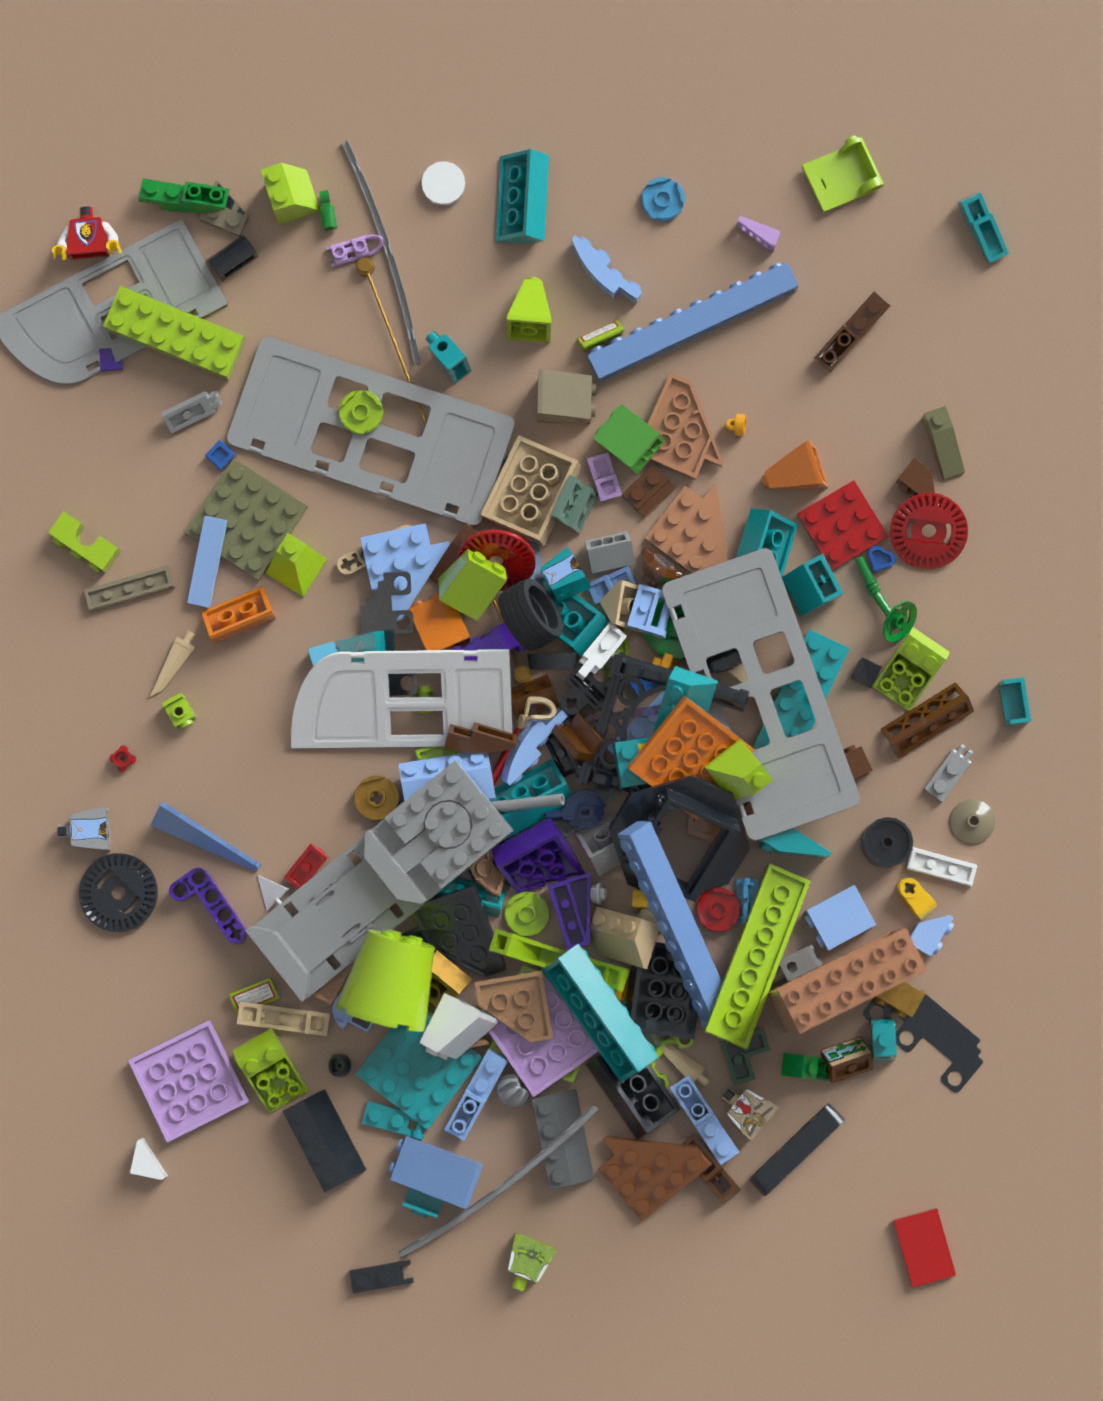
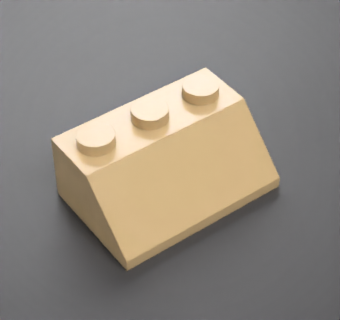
M596 907L590 930L599 956L647 969L659 932L656 924L641 918Z

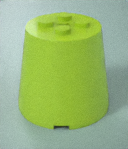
M368 930L337 1001L336 1009L343 1011V1008H345V1014L379 1025L397 1029L398 1024L407 1026L406 1030L423 1032L426 1027L435 947L422 942L423 939L412 935H409V937L402 936L401 932L396 930Z

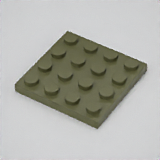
M233 458L185 530V533L199 542L204 516L228 520L221 557L260 581L287 533H292L308 509V506Z

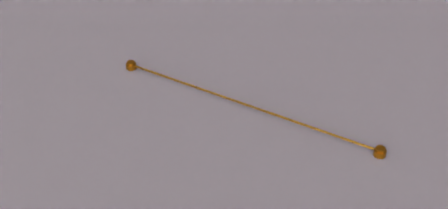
M363 257L356 264L357 271L361 276L368 277L407 381L412 384L370 276L374 272L373 261L370 258ZM416 402L424 425L426 426L427 421L424 416L420 403ZM494 597L492 601L502 624L504 621ZM512 652L518 666L514 670L515 681L520 684L530 681L531 670L525 665H520L516 652Z

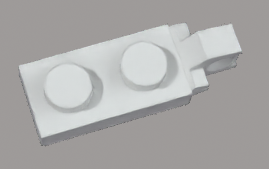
M609 622L583 654L582 659L579 661L583 666L576 676L584 680L590 671L596 674L625 640L627 635Z

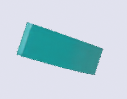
M974 193L958 201L957 204L987 262L991 263L1008 255L1009 252L993 214L987 208L982 193Z

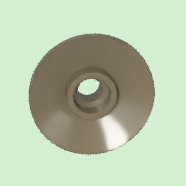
M968 799L962 801L953 809L950 817V826L952 832L959 840L968 844H977L985 841L992 834L995 827V816L991 808L983 801ZM971 817L977 818L978 823L976 825L970 823Z

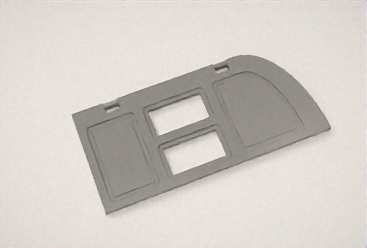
M180 219L121 250L122 253L119 254L117 252L1 313V341L24 366L36 375L53 383L63 385L78 384L101 372L100 366L91 371L87 369V367L96 362L100 364L99 349L111 348L115 361L118 362L148 348L121 336L112 340L109 333L103 327L104 324L101 318L108 315L116 295L94 306L82 285L126 261H129L139 280V283L128 288L130 290L147 295L152 299L187 313L196 310L198 314L195 316L201 319L227 306V301L183 220Z

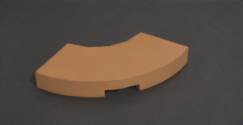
M489 851L469 869L475 881L485 891L499 897L505 877L494 866L491 859V851Z

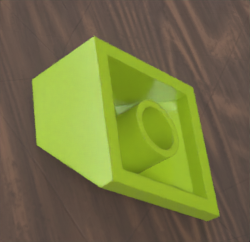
M287 533L276 550L266 574L304 597L326 564L327 559L304 542Z
M741 739L705 766V769L718 786L732 792L734 799L755 795L773 781L762 764Z

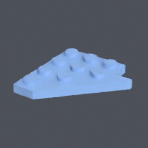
M426 523L361 537L360 540L371 590L378 588V581L384 580V573L409 572L411 576V592L408 595L391 596L392 611L408 610L450 545L449 541L430 545ZM398 576L395 579L394 586L397 590L402 591L407 587L405 577ZM400 615L397 618V621L402 620L404 615Z

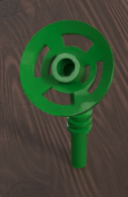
M864 557L856 559L855 561L866 582L864 585L865 587L868 586L866 590L870 591L869 596L874 598L886 617L883 625L885 639L890 642H897L903 639L915 624L917 618L915 604L910 601H902L891 609L880 593L881 588H878L879 584H876L877 579L873 578ZM901 628L899 632L892 634V630Z

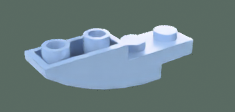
M574 235L572 246L575 254L595 284L613 299L620 292L637 304L642 297L641 287L633 281L627 282L622 278L623 275L616 269H608L611 266V259H609L610 256L601 249L597 251L591 247L592 244L586 238H578Z
M556 708V714L551 720H531L527 728L521 731L517 737L516 746L510 749L503 767L501 780L508 785L517 783L527 768H532L537 764L541 753L536 747L545 744L556 724L564 725V720L568 717L562 710Z
M490 1048L488 1049L445 1127V1131L463 1141L465 1140L508 1062L506 1057Z
M689 1075L670 1087V1090L720 1165L740 1153Z

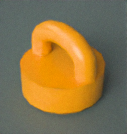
M737 414L736 418L726 421L725 427L728 430L734 431L735 436H744L747 424L746 415Z

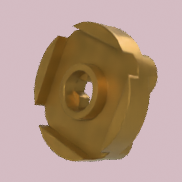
M378 775L367 777L355 791V806L367 819L373 821L384 820L399 804L398 789L394 783L385 777ZM374 792L383 795L380 804L376 805L375 802H371L370 798L374 797Z

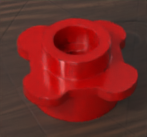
M122 745L119 747V750L110 755L109 760L118 767L119 772H125L130 764L136 762V756L131 755L128 747Z

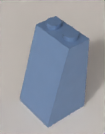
M406 1136L405 1140L400 1139L396 1152L400 1153L397 1162L392 1161L388 1172L392 1175L390 1180L467 1209L483 1163L410 1136Z

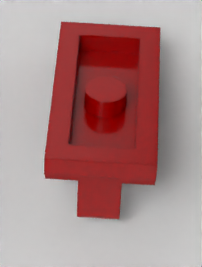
M311 843L283 878L296 889H299L316 875L329 857L325 855L321 848H317Z

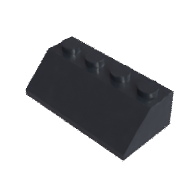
M601 1054L585 1064L636 1139L645 1136L680 1110L650 1064L623 1082L619 1081Z
M325 1089L283 1110L324 1193L367 1170Z

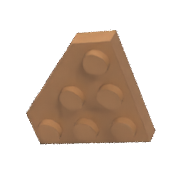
M542 971L474 982L477 1001L480 1007L529 1042L553 1039Z

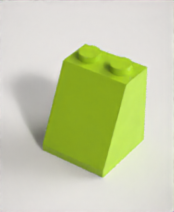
M278 163L260 169L278 225L320 212L306 169L285 163Z
M467 549L439 577V600L478 621L507 581L506 570L501 564L497 562L492 563L487 560L483 554Z

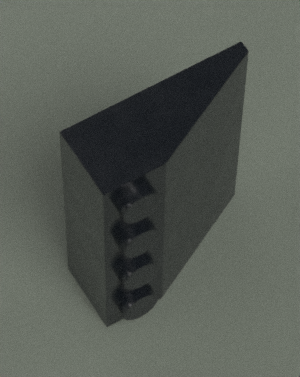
M655 942L647 969L634 965L630 967L625 1007L630 1018L641 1028L643 1033L694 1040L698 1013L692 1006V999L683 986V979L675 968V961L666 948L665 943Z

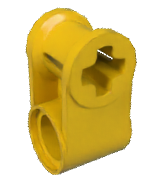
M904 878L898 882V894L920 921L938 906L915 879ZM905 883L913 885L911 887L912 893L904 892L906 888Z

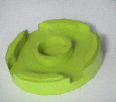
M366 390L352 391L344 397L339 408L340 420L345 428L354 434L360 435L371 433L377 429L382 422L384 414L382 403L378 397Z
M521 892L514 895L508 901L505 908V920L508 927L514 933L520 936H534L546 927L549 920V908L546 901L540 895L533 892Z

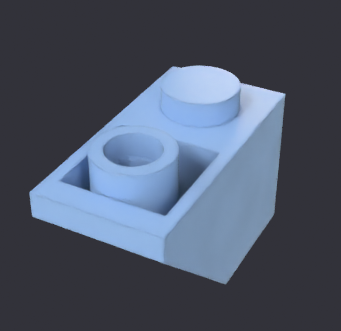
M948 915L917 923L910 933V937L917 950L927 957H931L932 954L937 955L943 944L940 940L944 934L948 935L954 926L951 923L954 917Z

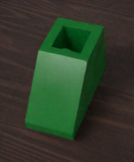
M783 1053L782 1076L831 1082L828 1078V1064L823 1058Z

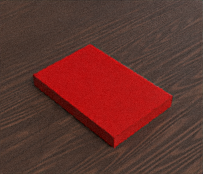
M938 1208L893 1220L912 1288L956 1276Z

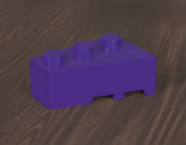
M505 622L492 628L490 632L481 637L473 638L472 642L463 647L457 646L453 648V650L464 651L509 649V654L514 651L519 653L525 650L509 632ZM464 656V660H478V657Z

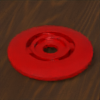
M920 493L908 498L897 508L890 523V540L895 552L906 563L921 569H936L951 563L960 555L968 538V523L963 510L954 500L938 493ZM910 519H914L911 525L912 537L908 539L907 525ZM930 524L935 527L936 532L932 537L923 535L922 528L925 525ZM946 524H950L951 534L948 541L944 543L947 534Z
M485 530L475 533L462 543L458 551L457 559L467 549L483 554L489 561L493 556L501 557L503 559L501 565L506 570L507 581L500 591H506L520 581L531 578L535 571L536 557L532 547L523 538L508 531Z

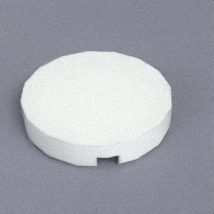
M446 161L436 162L429 166L422 178L423 193L429 201L436 205L447 206L457 202L465 190V178L461 169L455 164Z

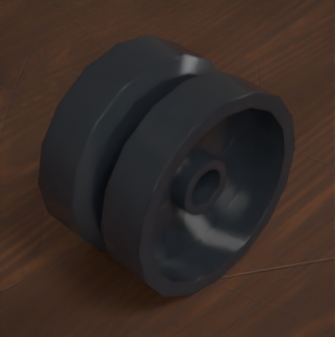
M885 817L877 819L866 827L861 836L860 846L864 857L869 863L880 868H890L901 864L909 857L913 848V837L911 830L904 822L897 818ZM884 839H890L891 844L889 847L884 845Z

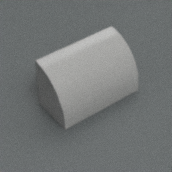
M628 531L585 541L592 574L636 564Z

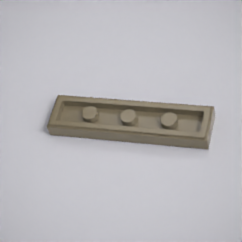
M168 565L85 589L83 594L88 611L93 612L175 588Z

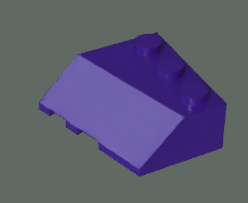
M551 818L542 821L492 849L497 868L518 894L544 887L548 882L556 880L561 882L567 880L566 878L570 876L586 874L572 846Z

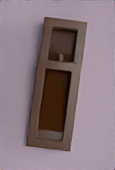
M474 722L472 730L450 724L444 748L466 753L499 752L515 748L517 735Z
M695 1134L682 1143L683 1145L697 1146L711 1162V1166L699 1176L723 1204H726L741 1191L739 1186Z

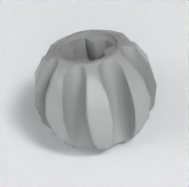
M517 1073L507 1074L499 1081L497 1093L500 1100L506 1106L519 1107L529 1099L530 1091Z

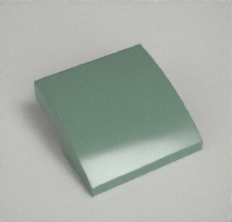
M569 475L551 516L573 532L580 534L598 494L591 487L584 485L578 478Z

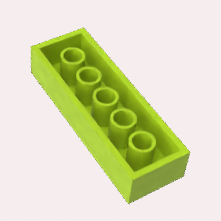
M121 285L103 325L106 331L228 381L246 341L243 335Z

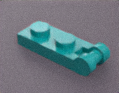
M370 1101L367 1102L362 1124L422 1140L425 1135L423 1133L424 1127L416 1122L414 1130L408 1129L409 1121L415 1120L402 1110Z

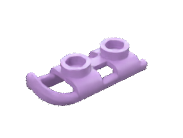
M366 235L326 247L327 252L332 251L335 262L331 263L332 267L376 254L383 245V237L380 235ZM379 239L378 246L369 252L366 240ZM349 253H356V256L354 257H347V254Z

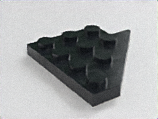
M476 884L430 899L414 912L419 927L402 933V936L409 937V935L422 938V942L435 947L434 953L439 951L447 959L484 977L507 968L501 954L489 951L494 932Z

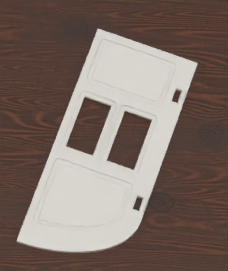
M509 649L477 651H365L329 654L312 667L301 685L293 711L291 748L444 746L450 724L472 730L474 722L512 733ZM464 656H477L478 660H464ZM351 658H364L365 662H352ZM441 673L442 697L389 698L388 674ZM390 711H443L444 734L391 735Z

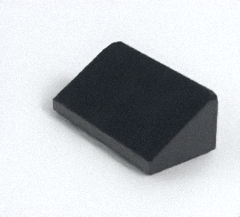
M551 733L545 744L560 773L565 778L577 772L579 764L582 765L585 761L574 759L556 736Z

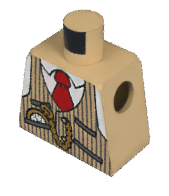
M729 1087L721 1096L723 1100L731 1105L726 1111L727 1116L750 1141L754 1139L778 1109L776 1105L746 1088L739 1095Z

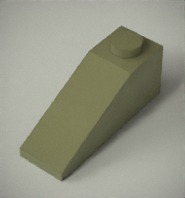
M946 406L924 413L921 419L943 479L946 480L965 473L954 428Z

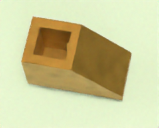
M903 982L875 996L873 1001L882 1007H886V1005L894 1008L893 1013L905 1019L906 1016L913 1017L925 993Z

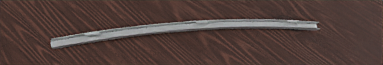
M348 140L343 143L341 142L366 198L378 233L383 237V247L402 308L413 362L415 365L420 364L416 337L406 296L382 220Z
M592 1105L542 1152L477 1202L430 1233L399 1250L401 1258L450 1230L510 1188L574 1135L599 1111L598 1108Z

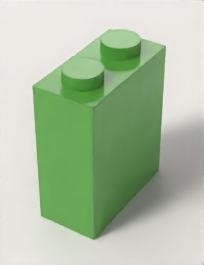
M623 404L612 411L610 418L597 429L596 435L593 437L600 446L637 475L666 441L660 433Z

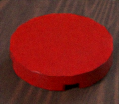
M712 888L700 896L696 914L699 922L706 929L712 932L723 933L731 930L738 923L741 917V904L733 892L725 888Z

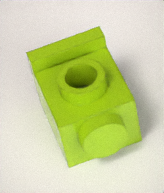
M181 692L162 702L163 707L177 729L179 727L185 729L193 724L192 720L197 718L184 694ZM177 708L183 709L182 715H176L175 711Z

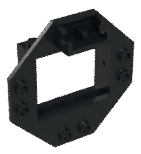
M695 775L649 788L640 786L637 789L631 788L609 826V832L627 885L640 890L638 879L629 866V859L620 846V839L617 834L637 821L651 822L655 829L669 804L721 827L689 881L685 882L676 878L684 898L696 903L702 892L729 884L750 850L732 792Z

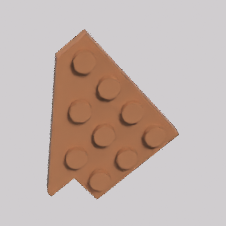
M670 372L647 423L666 440L650 461L696 480L704 460L719 467L723 466V461L691 381Z
M715 484L703 499L684 486L645 537L647 542L690 574L728 561L717 486Z

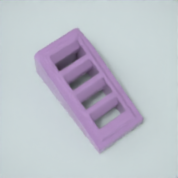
M739 216L737 226L768 250L774 252L781 232Z

